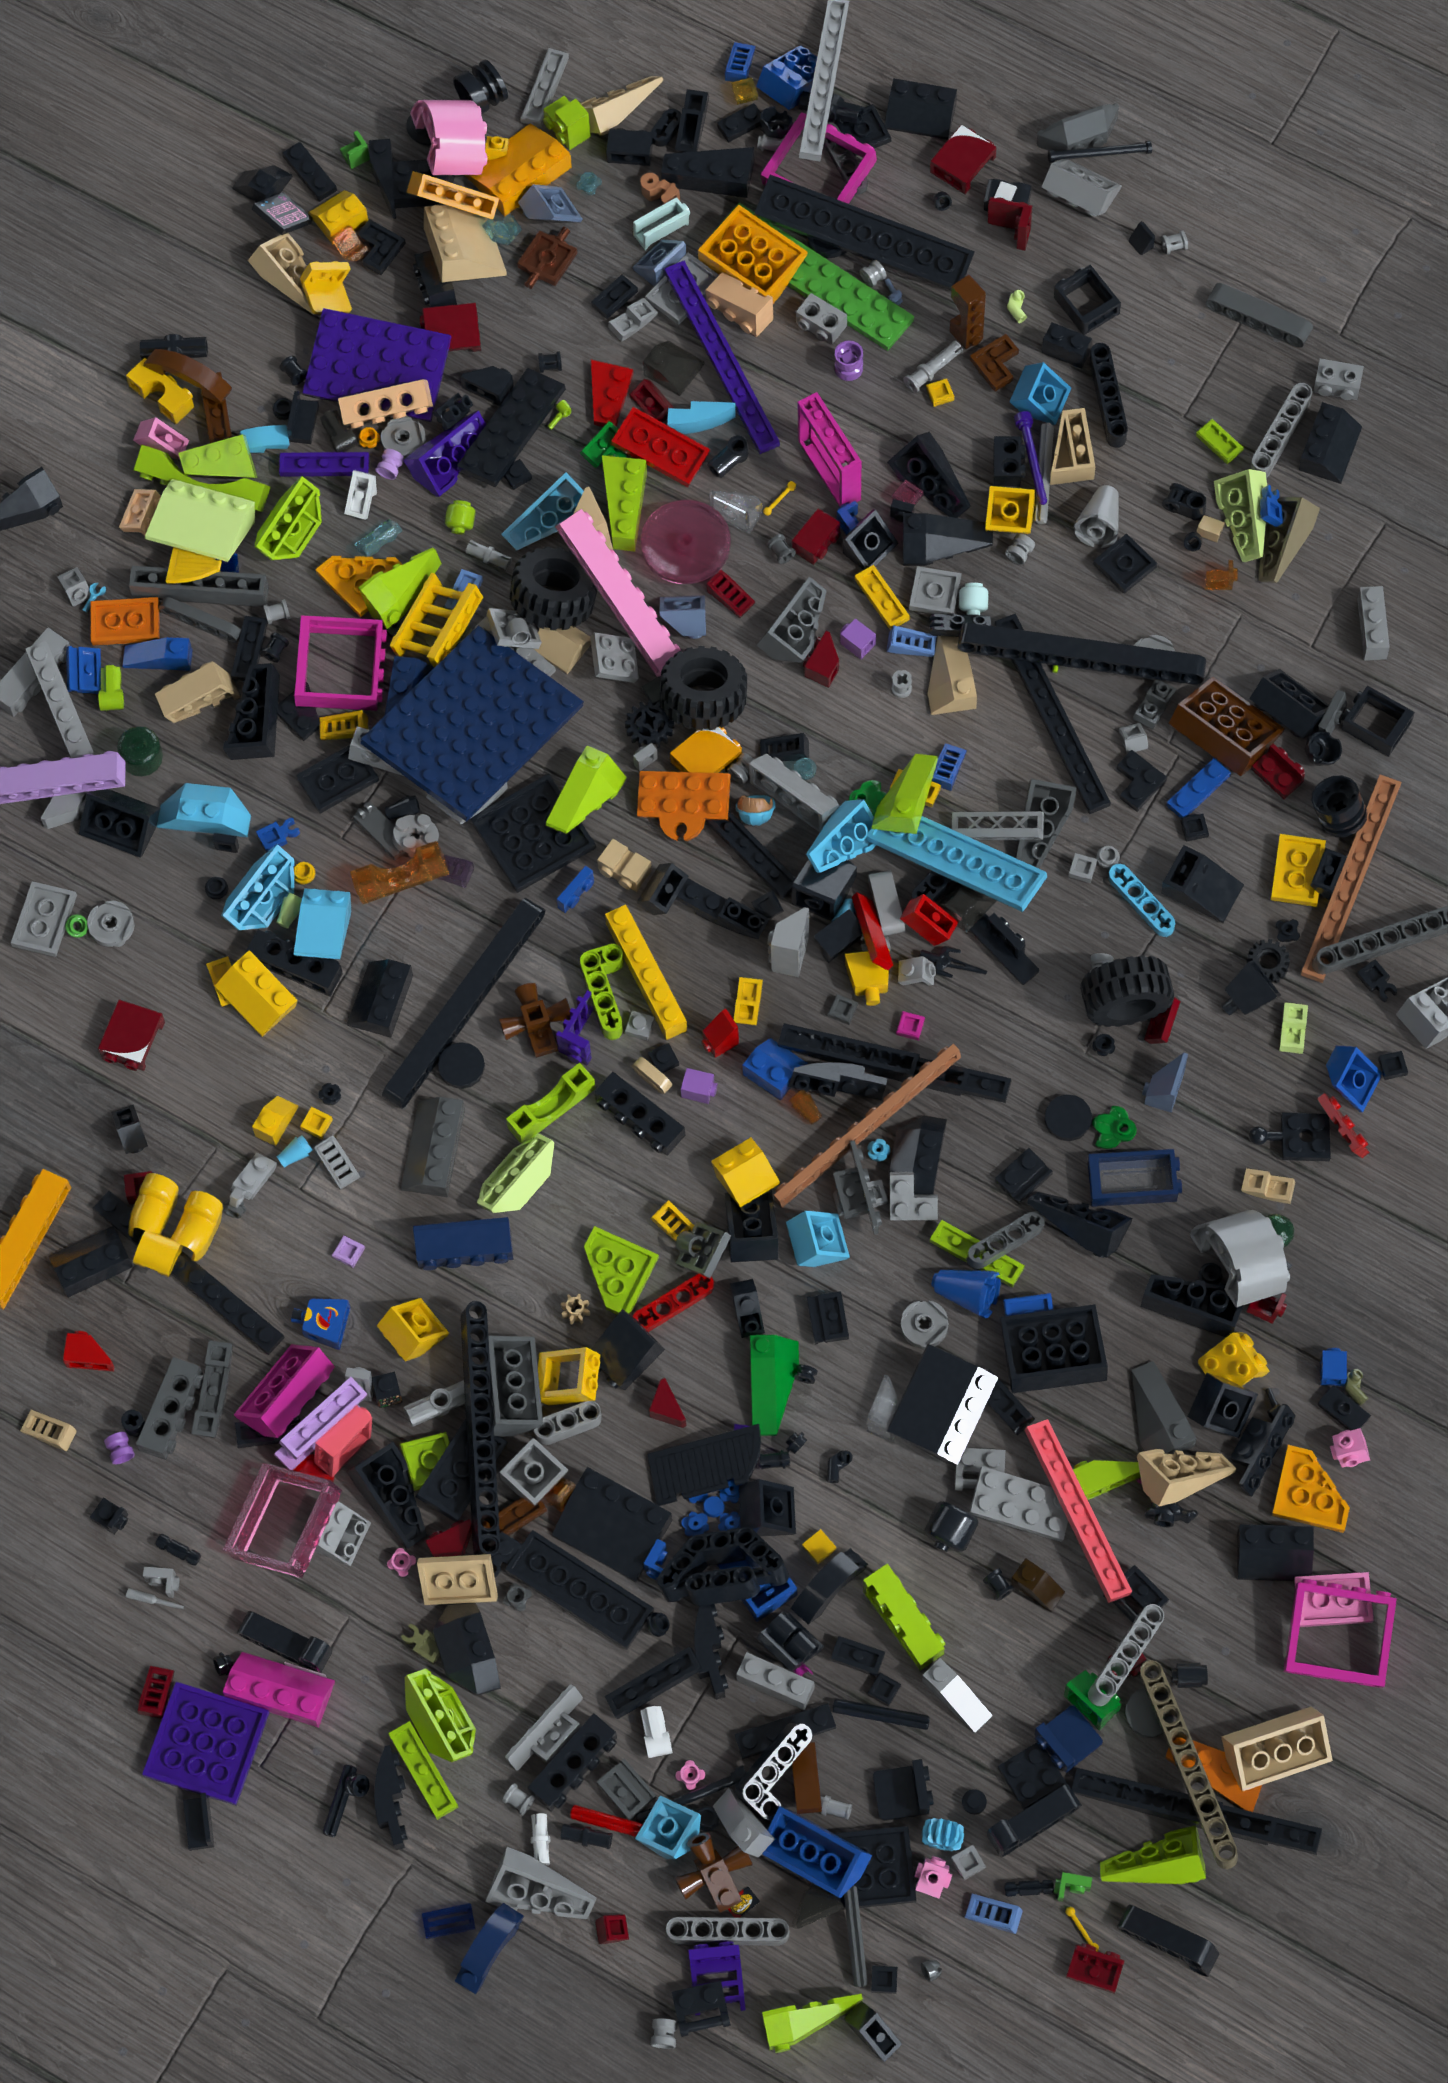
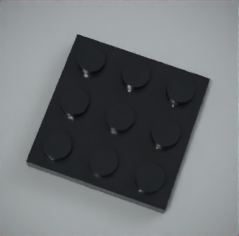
M908 1826L834 1833L872 1855L862 1877L854 1884L857 1887L859 1908L916 1903ZM843 1895L840 1898L841 1910H845V1900Z

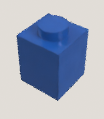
M1339 1348L1323 1350L1320 1357V1385L1345 1386L1347 1380V1351H1341Z

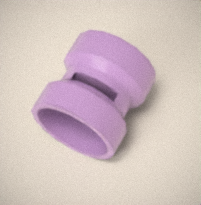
M385 449L382 454V462L378 463L376 472L386 479H396L399 473L398 467L402 466L404 456L396 450Z

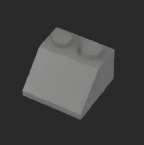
M532 1438L500 1471V1478L517 1495L535 1506L569 1470L537 1440Z

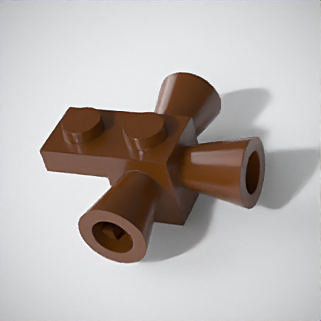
M527 983L519 986L514 992L522 1004L520 1006L522 1016L499 1018L505 1040L527 1030L536 1058L557 1052L558 1047L550 1022L571 1019L567 999L564 998L545 1008L543 999L538 1001L537 984Z
M700 1833L692 1837L687 1845L697 1857L693 1861L698 1871L674 1877L684 1899H688L706 1885L720 1913L742 1902L729 1872L752 1866L749 1855L743 1852L739 1846H736L722 1858L717 1850L713 1849L710 1833Z

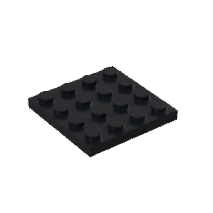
M549 774L488 807L470 819L472 825L517 893L596 849L595 842L582 823L567 834L546 826V821L561 794V791Z

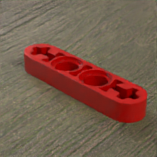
M697 1274L636 1311L633 1317L639 1322L638 1318L640 1317L642 1319L650 1317L649 1311L652 1310L657 1320L654 1321L652 1316L647 1320V1325L643 1326L650 1332L710 1295L714 1289V1280L712 1276L708 1278ZM700 1280H702L703 1282L708 1281L707 1289H704L703 1287L696 1289L697 1287H699ZM694 1289H696V1296H694L693 1293ZM685 1291L690 1295V1298L687 1302H679L676 1298L677 1294ZM667 1304L670 1310L667 1314L660 1315L656 1311L657 1306Z

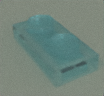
M388 519L354 544L359 553L367 557L374 555L384 544L395 540L397 535L402 532V529L398 523Z

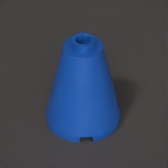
M940 1270L934 1274L931 1285L934 1287L935 1293L980 1317L989 1318L993 1312L989 1310L991 1304L996 1305L998 1301L1001 1279L996 1278L1000 1274L995 1271Z

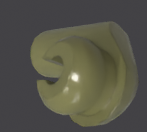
M1352 1369L1347 1374L1345 1390L1361 1406L1368 1400L1366 1394L1360 1389L1363 1373L1359 1369Z

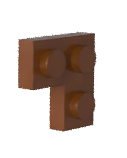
M1005 334L970 355V361L996 392L1013 381V375L1003 363L1018 355L1019 349L1009 336Z

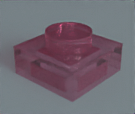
M905 480L892 495V500L896 499L916 505L923 497L924 491Z

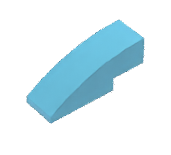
M691 401V409L668 408L667 425L682 434L712 429L736 418V405L731 402Z

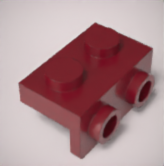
M1082 1943L1081 1946H1075L1066 1978L1115 1994L1124 1960L1120 1959L1121 1956L1110 1951H1106L1103 1954L1097 1952L1096 1947Z

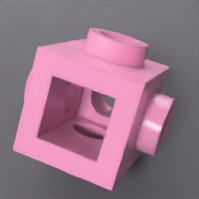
M1360 1428L1351 1431L1345 1430L1332 1436L1334 1445L1330 1446L1334 1460H1339L1342 1468L1354 1467L1359 1463L1370 1460L1366 1440Z
M932 1856L931 1859L925 1858L923 1864H918L914 1877L918 1878L916 1891L940 1898L943 1887L948 1889L952 1874L948 1873L949 1865L945 1864V1860ZM930 1874H936L937 1876L933 1878V1877H930L929 1875H930Z

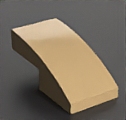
M1246 1168L1241 1191L1259 1198L1291 1204L1295 1180L1293 1178L1272 1176L1268 1171Z

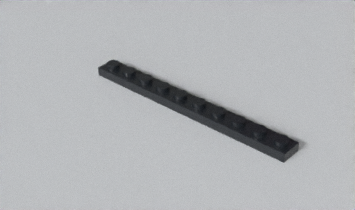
M1016 613L995 621V626L1024 630ZM1012 659L1075 787H1077V791L1088 813L1092 814L1109 807L1111 802L1041 663Z
M108 1191L93 1207L94 1211L138 1247L145 1230L134 1228L133 1237L129 1236L128 1228L132 1209L112 1192ZM183 1251L180 1253L171 1271V1275L269 1355L285 1338L284 1335L199 1264L192 1261Z

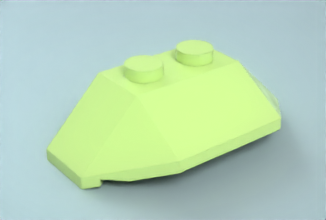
M537 1133L532 1139L524 1141L512 1149L482 1184L477 1204L492 1213L520 1210L550 1176L554 1142Z

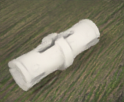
M547 1814L531 1815L533 1830L531 1844H533L534 1858L548 1866L550 1865L548 1843L551 1841L547 1831Z

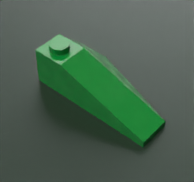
M750 1335L752 1425H760L761 1436H777L793 1387L794 1375L798 1371L799 1341L777 1335Z

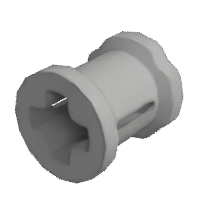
M1183 230L1179 231V234L1161 236L1162 247L1166 255L1170 254L1171 251L1188 249L1187 237Z
M285 599L275 605H263L269 625L275 620L282 618L290 619Z
M898 670L892 676V693L898 698H905L912 691V676L908 671Z
M514 1783L505 1793L502 1802L511 1804L523 1816L532 1806L535 1797L533 1795L528 1796L518 1789V1785Z

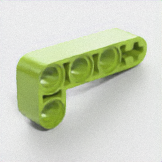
M608 944L586 951L580 957L581 972L587 990L592 993L590 999L602 1034L609 1040H616L623 1033L622 1019L607 978V974L620 970L624 964L623 950L617 944ZM611 955L618 956V959L614 961L607 958ZM589 962L596 963V965L591 968L585 966ZM596 982L604 984L600 988H594L592 986ZM602 1003L610 1004V1006L605 1009L599 1007ZM611 1018L613 1026L615 1028L610 1027V1025L608 1024V1019Z

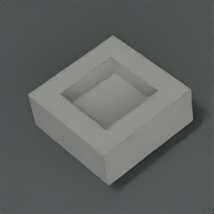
M652 743L646 747H640L633 755L634 766L639 772L658 759L657 749Z
M1075 853L1068 877L1091 883L1097 859Z
M632 1011L625 1035L648 1041L655 1020L654 1016Z
M974 1845L951 1857L963 1880L986 1868Z

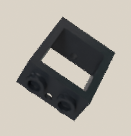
M1091 264L1085 268L1078 269L1069 278L1061 279L1054 286V299L1083 335L1120 314L1121 302ZM1089 283L1103 300L1104 304L1082 316L1066 295Z
M1367 685L1363 692L1359 691L1353 700L1355 704L1352 709L1347 708L1341 718L1344 721L1342 730L1389 757L1411 725L1415 712ZM1366 703L1373 705L1398 720L1386 740L1354 722Z

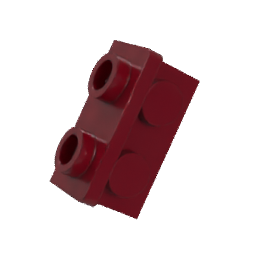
M1274 743L1269 746L1268 752L1254 763L1251 768L1282 799L1287 798L1304 782L1305 772L1303 767L1297 762L1294 763L1288 757L1286 751L1281 747H1277Z

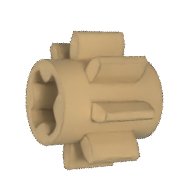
M580 1294L577 1297L567 1295V1302L561 1303V1308L565 1310L561 1313L562 1318L568 1317L571 1325L574 1321L583 1323L584 1315L590 1316V1311L585 1309L589 1306V1301H582ZM576 1306L579 1307L575 1312H572L571 1309H575Z

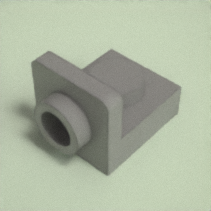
M78 567L57 576L72 606H76L90 598L91 593L88 584Z
M144 1567L143 1577L145 1581L149 1582L151 1586H163L166 1583L165 1592L169 1598H173L174 1591L179 1589V1577L176 1576L175 1571L170 1568Z

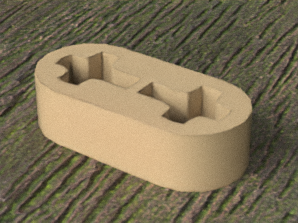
M639 1057L632 1065L634 1071L659 1093L665 1094L673 1086L663 1073L643 1057Z

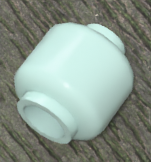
M966 583L965 587L959 590L960 610L967 612V615H980V612L988 609V590L983 587V584Z

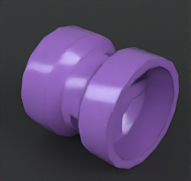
M126 1432L112 1434L104 1440L106 1448L111 1452L110 1458L113 1464L127 1462L135 1456L133 1448L128 1445L129 1438Z

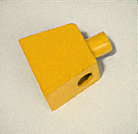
M868 951L845 954V966L854 994L856 996L865 995L866 1004L869 1006L878 1005L880 1003L879 994L888 992L889 970H885L871 962Z

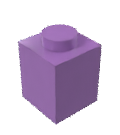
M854 619L850 624H845L841 629L840 644L859 659H862L876 645V634L857 619Z
M686 1068L681 1086V1098L709 1104L710 1097H715L718 1083L714 1082V1074Z

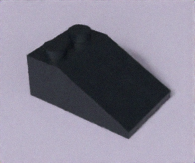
M772 1190L765 1192L742 1207L738 1206L728 1192L725 1193L728 1234L731 1235L729 1240L731 1263L778 1260V1232Z

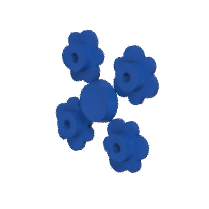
M734 1479L728 1481L729 1488L719 1490L721 1492L720 1498L716 1496L708 1498V1494L689 1498L692 1504L697 1501L704 1502V1513L697 1515L696 1512H691L689 1517L682 1519L681 1524L685 1528V1535L694 1536L707 1532L709 1530V1525L707 1524L708 1517L716 1518L720 1516L719 1531L741 1528L740 1517L737 1512L723 1513L725 1509L724 1502L731 1501V1503H737L739 1500V1485H735Z

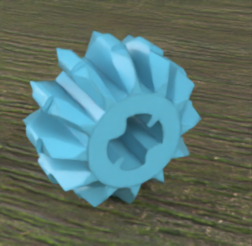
M942 1818L927 1819L922 1829V1842L929 1847L944 1851L959 1850L964 1839V1827L957 1822Z

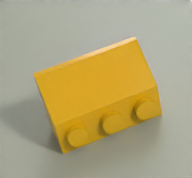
M250 950L235 962L214 986L261 1037L292 1011L298 1001Z

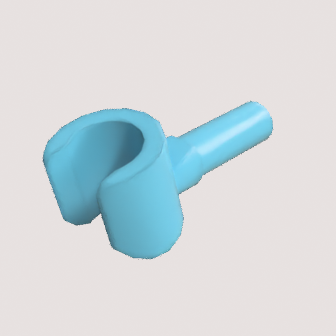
M98 583L90 586L91 595L83 611L87 613L91 607V601L96 600L97 596L105 594V586L100 589L99 593L96 592Z

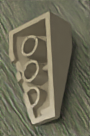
M1279 497L1277 499V502L1282 505L1283 524L1275 527L1266 522L1265 548L1263 557L1260 558L1258 581L1277 583L1313 530L1320 510L1319 507L1302 497Z

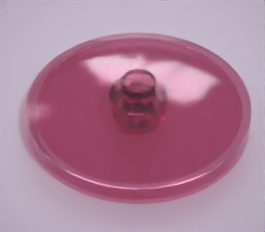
M694 500L673 501L658 508L647 519L641 534L642 555L648 567L664 580L678 584L698 583L712 577L723 567L731 549L729 527L722 515L713 507Z

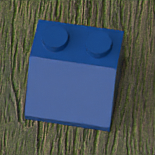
M770 1038L754 1049L742 1067L745 1077L781 1101L791 1088L789 1087V1082L793 1069L808 1065V1063L788 1049L778 1046V1043Z

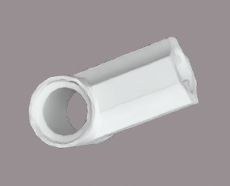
M651 1706L640 1710L648 1758L672 1754L669 1733L666 1732L661 1706Z

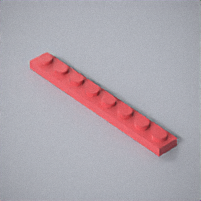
M1049 1420L1027 1426L1024 1431L1108 1603L1129 1596L1132 1590Z

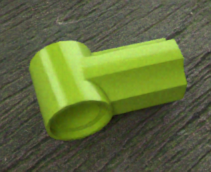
M106 665L104 668H101V690L98 695L100 711L124 709L120 667Z

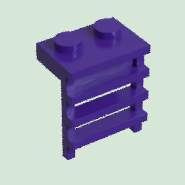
M588 990L583 998L578 996L576 999L577 1008H571V1019L569 1021L564 1020V1031L556 1033L558 1051L568 1056V1059L572 1062L588 1065L592 1058L590 1042L579 1036L594 1010L593 1007H588L587 1004L592 994Z
M727 1941L719 1943V1947L709 1948L708 1944L693 1946L694 1949L689 1950L692 1987L708 1984H697V1976L737 1972V1980L721 1982L722 1988L738 1987L739 1995L725 1996V2002H740V2010L746 2011L739 1944L734 1945V1942Z

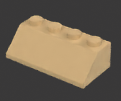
M1308 1707L1221 1736L1226 1760L1242 1791L1333 1761L1324 1715L1313 1707Z

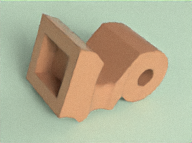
M646 173L641 177V191L647 200L654 201L661 198L662 205L676 197L680 201L679 189H677L675 183H669L665 179L659 181V177L654 173Z

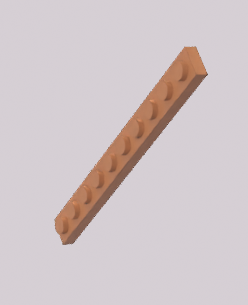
M1379 775L1366 808L1368 812L1367 821L1356 833L1302 969L1301 976L1323 983L1326 974L1322 975L1315 972L1312 968V960L1320 949L1340 941L1402 782ZM1320 958L1324 964H1329L1326 958Z
M954 1044L949 1048L946 1046L941 1049L935 1060L931 1063L928 1061L922 1065L917 1075L908 1077L901 1084L902 1087L898 1091H893L884 1098V1102L879 1107L871 1108L866 1113V1118L860 1123H853L848 1128V1133L842 1138L837 1137L830 1143L829 1149L824 1153L819 1152L811 1160L812 1163L797 1170L791 1181L782 1183L775 1190L774 1197L779 1206L783 1208L851 1151L850 1141L855 1140L857 1146L961 1058L960 1050Z

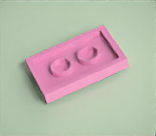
M1369 1572L1300 1576L1294 1578L1295 1586L1298 1582L1302 1583L1303 1579L1317 1581L1319 1586L1327 1587V1583L1342 1585L1344 1590L1351 1591L1352 1587L1366 1589V1593L1371 1594ZM1309 1592L1304 1593L1300 1627L1373 1623L1374 1621L1372 1603Z

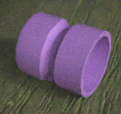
M854 341L841 342L835 349V373L842 380H856L863 372V349Z

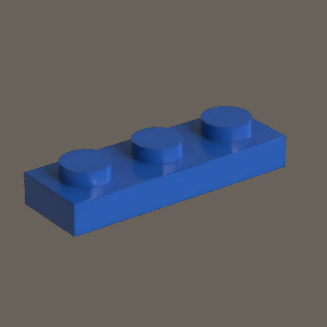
M1213 758L1167 801L1166 806L1180 819L1187 817L1230 777L1231 772Z

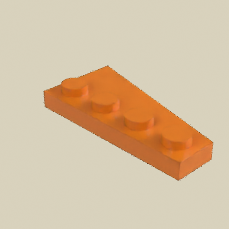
M1181 1737L1173 1741L1175 1745H1183L1186 1742ZM1192 1740L1212 1789L1225 1797L1230 1803L1237 1805L1243 1810L1253 1812L1262 1785L1242 1791L1229 1767L1225 1752ZM1168 1748L1165 1759L1176 1765ZM1186 1760L1182 1765L1186 1768H1191L1195 1765V1762Z

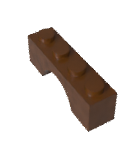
M967 275L951 287V298L960 314L950 320V333L965 349L978 345L983 339L986 292L970 275Z

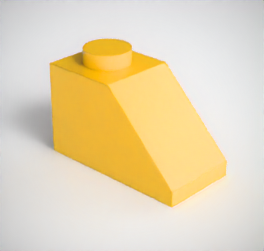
M276 1096L263 1107L252 1128L255 1137L276 1146L297 1111L298 1105Z

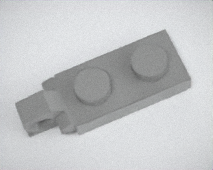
M256 1152L233 1182L230 1188L232 1193L229 1205L238 1208L245 1198L248 1200L253 1199L275 1171L277 1162Z

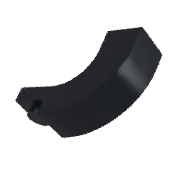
M851 1548L844 1553L841 1551L809 1582L790 1609L809 1625L822 1615L831 1600L848 1582L866 1569L868 1563Z

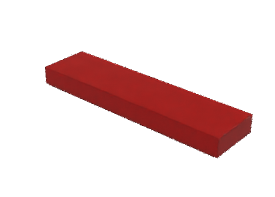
M856 892L852 896V901L871 962L885 970H889L894 965L874 903L869 898Z

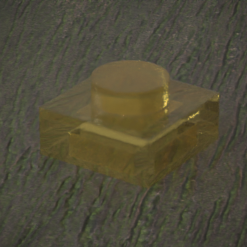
M752 77L731 82L737 105L758 100L757 90Z

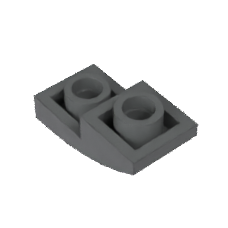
M1156 679L1146 693L1144 701L1135 712L1133 719L1154 729L1177 689Z

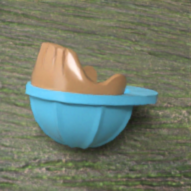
M743 795L736 804V811L739 813L741 820L752 826H760L766 823L771 818L775 809V800L765 795L748 797Z

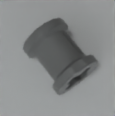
M783 534L776 535L767 543L768 548L777 555V561L780 564L789 562L796 554V551L786 543Z

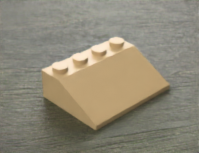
M448 205L424 207V230L442 282L507 276L488 218Z

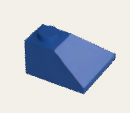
M1336 1045L1326 1064L1332 1085L1359 1112H1363L1382 1076V1072L1357 1047Z

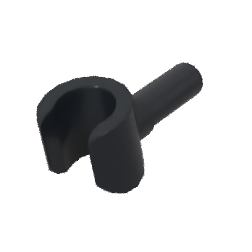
M1267 1388L1265 1391L1273 1407L1267 1413L1273 1421L1281 1405L1277 1403L1271 1388Z

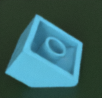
M804 1211L786 1222L797 1266L817 1267L850 1258L838 1214Z

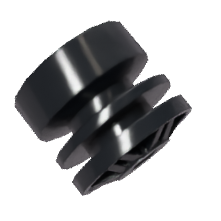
M486 59L482 60L479 65L475 64L472 67V74L465 70L453 78V85L459 99L474 101L477 106H480L481 115L489 110V103L497 106L499 101L504 102L508 99V92L502 77L492 63Z
M1343 775L1331 776L1322 780L1313 790L1311 798L1313 807L1323 830L1329 835L1347 837L1359 831L1367 821L1368 812L1357 784L1351 778Z

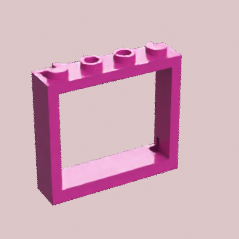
M800 113L761 173L763 185L766 186L770 174L787 180L775 172L804 129L807 114ZM827 124L825 138L863 157L861 163L837 198V200L849 204L857 192V188L861 186L862 181H864V178L876 163V151L871 145L867 143L862 144L856 141L852 135L847 133L844 135L833 125Z
M817 392L798 401L799 444L840 507L845 503L850 504L853 501H860L862 461ZM810 439L811 444L806 446L804 441ZM846 462L848 465L843 467L841 464Z
M301 615L295 706L377 711L378 702H382L383 689H379V682H384V669H380V664L385 662L386 649H382V642L387 641V630H383V620ZM310 633L375 636L371 696L306 692Z
M1303 1579L1302 1583H1296L1283 1672L1377 1688L1385 1687L1397 1598H1392L1391 1593L1376 1591V1595L1368 1594L1366 1589L1352 1587L1351 1591L1344 1590L1342 1585L1327 1583V1587L1319 1586L1317 1581ZM1305 1592L1387 1605L1377 1675L1295 1662Z

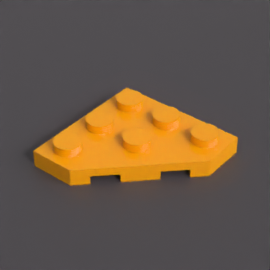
M331 556L315 570L316 574L359 617H362L368 612V608L358 587L374 574L380 571L386 573L393 569V565L403 564L396 557L373 559V557L355 556V558Z
M1288 1445L1272 1516L1344 1533L1350 1507L1336 1490L1335 1484L1327 1472L1323 1470L1313 1451Z

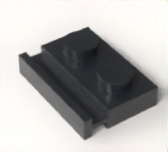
M1028 1148L995 1177V1182L1019 1205L1053 1174V1171Z
M841 1291L820 1294L815 1297L808 1296L807 1303L815 1345L822 1342L828 1343L849 1339Z

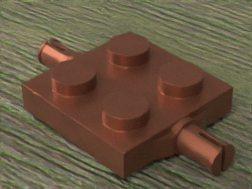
M563 226L557 236L548 235L539 230L517 263L519 269L530 274L524 283L527 288L532 289L537 280H543L553 286L557 285L577 255V248L565 242L566 237L570 233L568 228Z

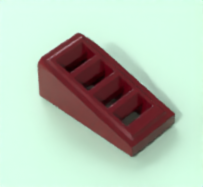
M720 570L706 585L707 592L739 618L755 604V601L723 570ZM727 588H730V590L724 595L723 592ZM736 593L737 596L730 601L729 599ZM743 599L745 602L737 608L736 605Z
M150 1666L137 1709L140 1715L163 1718L174 1677V1670ZM154 1674L167 1676L166 1681L154 1679ZM153 1683L158 1685H164V1688L158 1689L152 1688L151 1686ZM150 1692L161 1694V1698L150 1697L149 1694ZM149 1701L159 1704L158 1707L148 1706L147 1702Z

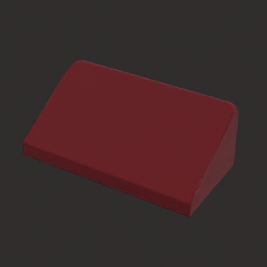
M643 379L629 394L646 414L660 422L668 419V408L675 409L654 383L647 379Z

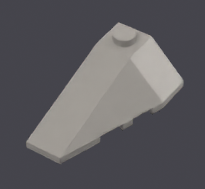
M507 1847L497 1867L485 1902L497 1907L505 1903L516 1911L517 1909L532 1910L533 1914H540L543 1911L552 1912L561 1917L587 1919L596 1902V1897L530 1855Z

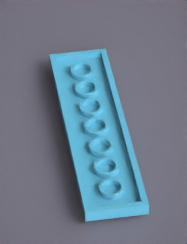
M923 816L921 817L917 834L871 828L866 835L867 841L1021 912L1025 910L1047 878L1045 871Z

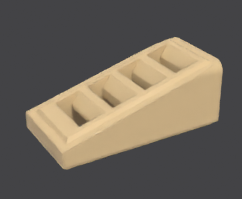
M30 1410L20 1430L26 1435L64 1451L68 1450L76 1434V1429L70 1424L34 1410ZM37 1419H40L35 1431H33L32 1428L34 1424L36 1423ZM46 1422H47L48 1424H47V1426H46V1428H45L43 1434H41V1432H42V1430H43V1428H44V1426H45V1424H46ZM55 1426H56L57 1428H56V1430H55V1432H54V1434H53V1436H52V1438H51L50 1436H51V1434H52V1432H53V1430H54V1428H55Z

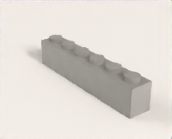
M45 640L25 648L70 758H79L86 754L95 755L47 641Z

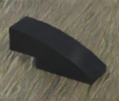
M687 89L675 151H698L710 97L708 92Z

